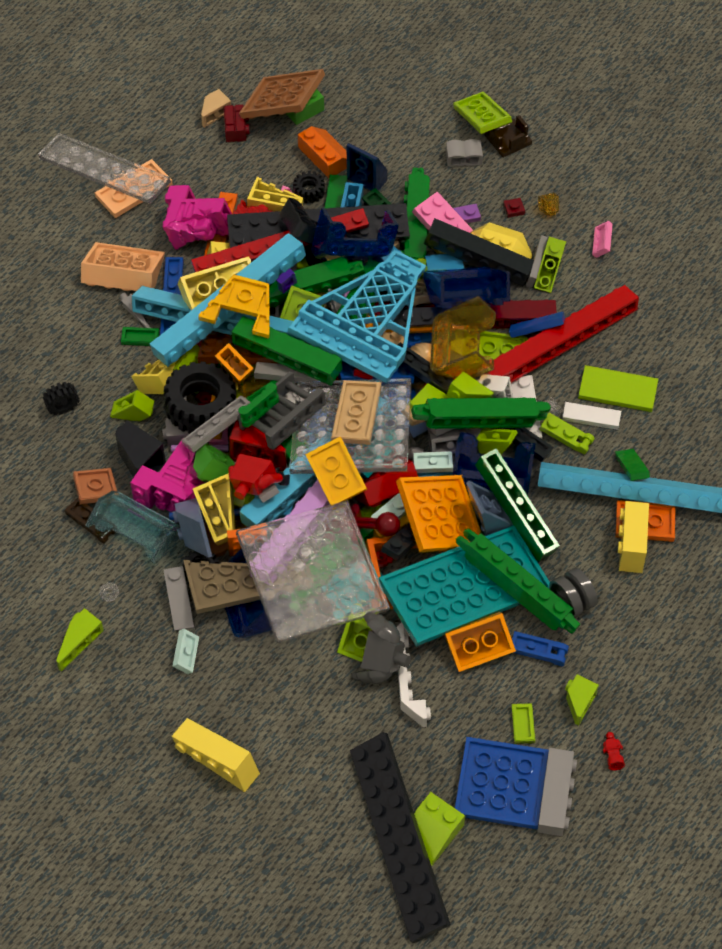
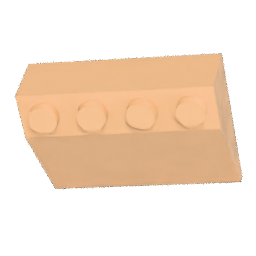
M95 242L81 262V283L89 286H104L108 289L120 288L123 291H137L141 286L154 288L165 252Z

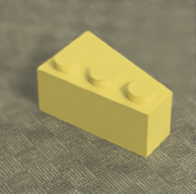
M625 501L624 508L620 509L619 520H623V524L619 525L618 535L621 537V542H618V553H620L619 571L643 572L647 554L649 503Z

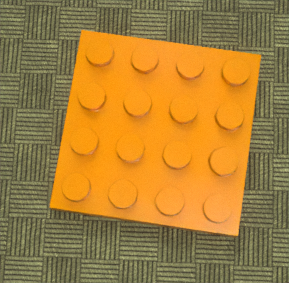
M462 475L403 477L396 481L419 553L448 551L459 547L455 539L459 536L466 539L463 531L467 528L474 531L477 535L481 533Z

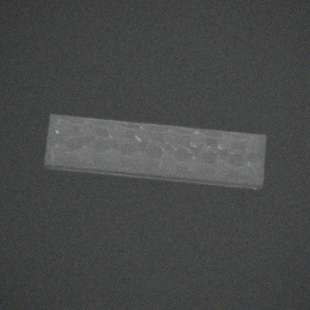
M58 133L38 153L39 159L148 204H151L171 183L170 177L61 133Z

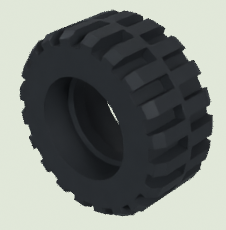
M202 361L197 364L191 362L189 363L190 365L186 366L184 364L180 366L179 370H174L171 376L167 378L166 385L164 386V409L166 410L167 418L171 420L174 426H178L179 430L183 432L186 430L190 434L236 399V385L229 373L226 374V370L222 367L217 368L216 364L211 363L209 365ZM197 391L208 392L216 397L213 402L206 405H194L187 402L184 398L190 393Z

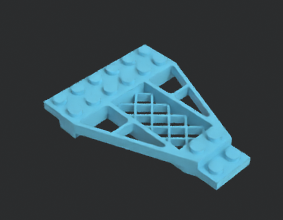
M394 249L385 261L379 263L374 270L313 301L308 300L299 310L298 317L289 326L288 333L315 347L321 348L323 351L336 354L342 358V361L387 383L405 359L417 280L424 273L426 265ZM360 286L350 299L342 296V294ZM380 291H387L388 294H386V295H380L379 292H380ZM375 292L376 296H367V293ZM334 300L344 307L336 314L321 305ZM391 300L392 304L384 305L383 301ZM378 302L379 306H371L370 303ZM365 303H366V306H367V307L359 308V307H358V304H365ZM405 305L409 307L406 328L393 322ZM382 312L383 315L375 316L374 313ZM367 313L370 314V317L362 318L361 315ZM357 315L358 319H349V316ZM373 323L374 327L366 328L365 324ZM387 329L404 336L403 348L381 336Z

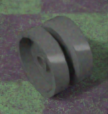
M575 567L564 573V577L559 576L550 581V590L573 608L571 613L574 615V618L582 614L583 610L587 611L597 605L596 591L589 578L579 568Z

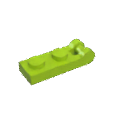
M548 413L547 418L539 428L540 431L582 454L587 453L589 444L591 445L595 440L592 434L584 433L551 413Z

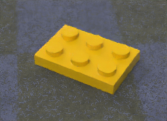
M341 436L305 454L331 507L367 490Z

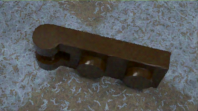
M78 498L65 509L66 515L97 537L103 544L109 540L108 537L111 534L114 535L118 531L112 522L88 504H80ZM102 526L106 528L103 532L100 530Z

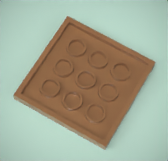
M318 69L263 77L239 112L241 118L253 119L259 116L269 117L275 114L284 115L290 112L299 113L303 111L325 76L324 70Z

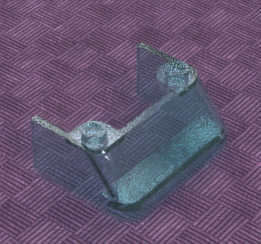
M111 491L98 499L85 525L88 528L95 525V528L102 532L112 529L145 547L146 556L152 559V563H156L162 558L176 536L177 529L180 528L175 522L117 491Z

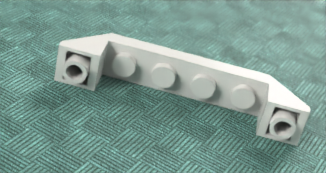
M401 622L397 626L401 637L400 641L404 642L405 647H409L408 636L410 635ZM404 648L403 654H406V655H409V656H410L409 653H406V652H405V648ZM400 666L398 679L401 710L422 727H427V720L431 719L430 707H426V700H413L412 690H408V684L411 683V671H407L406 667Z

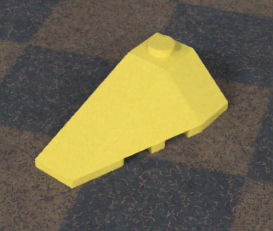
M249 256L180 277L178 287L184 302L190 310L194 309L224 285L233 274L236 275L251 263Z

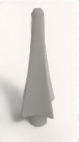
M125 292L119 296L123 302L122 306L145 328H151L141 313L133 312L132 294L128 296Z

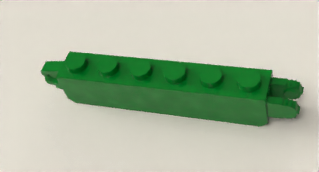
M416 167L413 168L412 174H409V181H405V192H408V195H404V203L407 205L410 238L404 239L401 242V247H405V250H401V252L415 260L419 258L425 259L427 245L424 244L427 236V228L412 211L429 198L430 177L424 175L423 168Z
M344 257L293 271L297 280L294 286L314 294L328 292L329 288L331 290L339 288L352 281L353 278L365 274L362 261L348 263ZM276 281L269 285L270 308L285 304L289 293L288 290L283 294L278 289Z
M526 397L427 399L425 404L413 405L411 413L413 419L425 420L426 426L431 429L532 428L536 421H543L547 418L551 406L547 402H536L535 398Z
M467 528L463 531L466 539L462 536L455 539L458 546L465 551L466 560L550 629L557 630L560 627L571 634L578 629L580 623L571 613L573 608L483 534L477 535L474 531Z

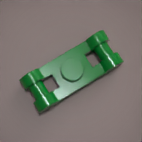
M268 383L265 391L254 398L247 406H241L238 409L243 427H250L279 402L277 385L275 383Z

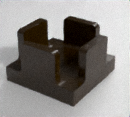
M520 115L516 116V120L513 118L511 123L485 132V137L503 158L532 145V140L528 136V124Z

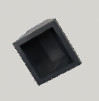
M128 420L117 428L115 436L118 452L133 478L142 465L156 472L165 465L166 459L161 441Z

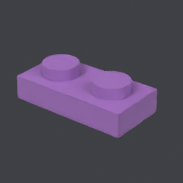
M477 204L453 208L466 223L481 221Z

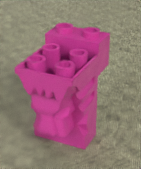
M189 185L169 186L168 192L165 194V202L169 207L167 208L166 218L163 221V230L166 232L169 242H171L175 250L186 245L187 242L213 240L215 234L221 236L229 235L227 214L232 213L225 198L196 199Z
M180 441L160 472L142 465L130 482L134 503L139 508L145 507L151 510L155 504L160 510L166 509L173 512L176 511L175 503L196 498L193 488L206 483L196 476L197 473L193 468L196 451L193 453Z

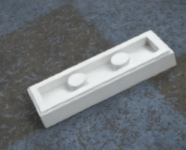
M565 402L562 420L618 430L621 411Z

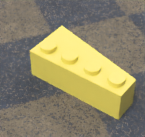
M188 718L172 735L176 744L175 748L179 752L187 753L194 760L202 763L243 792H246L260 774L249 751Z

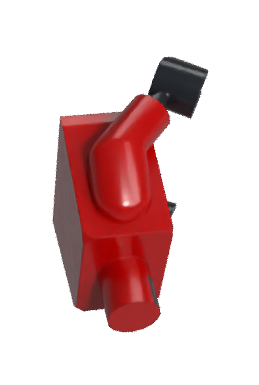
M239 454L235 465L228 468L229 480L235 489L234 496L240 500H243L247 493L260 495L264 489L274 483L282 486H287L290 483V475H284L283 472L277 473L272 460Z

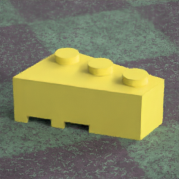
M257 177L247 198V208L264 204L268 210L273 212L281 211L288 198L296 199L303 206V197L285 189L283 191L275 188L274 184H266L262 182L261 178Z
M157 360L152 365L151 363L146 364V369L139 375L135 373L131 376L138 390L143 394L164 395L166 380L171 376L178 360L168 367L160 360Z
M229 473L193 488L213 540L218 546L228 542V530H235L232 482L229 480Z

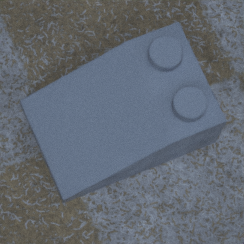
M471 481L466 483L475 516L480 520L482 524L481 530L486 536L513 526V523L492 491Z
M194 498L175 503L176 511L172 513L175 523L179 522L180 528L177 529L179 539H184L186 547L208 558L212 557L197 499Z

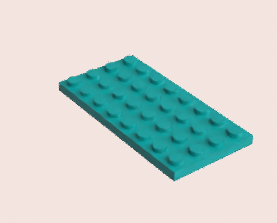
M514 525L485 536L549 588L550 581ZM460 546L381 576L378 579V583L416 647L467 624L520 605V603L466 560L465 551Z

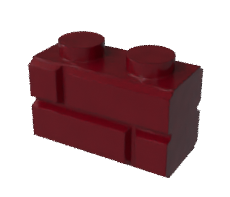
M243 104L224 106L226 142L247 141L246 135H250L249 124H246V122H249V118L243 119L239 114L244 107Z

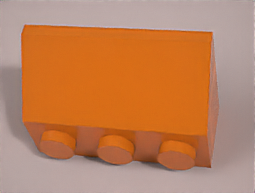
M311 126L298 134V148L328 178H330V174L337 175L347 169L346 150L326 130Z

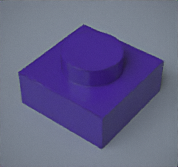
M290 268L286 272L281 273L276 280L278 289L283 294L290 289L291 285L294 286L297 283L295 272Z

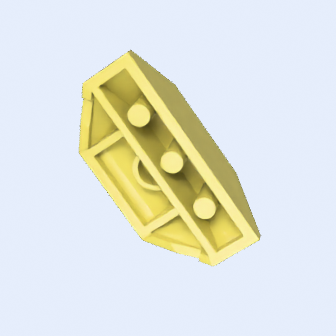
M490 222L471 232L473 235L529 259L533 257L521 232Z

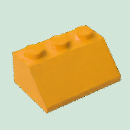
M501 612L462 626L444 635L458 672L516 651Z

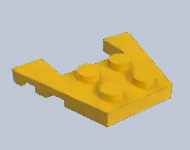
M233 274L219 290V294L215 299H212L208 303V307L201 311L198 316L200 321L211 324L216 323L221 308L254 316L257 319L252 329V334L269 338V283Z

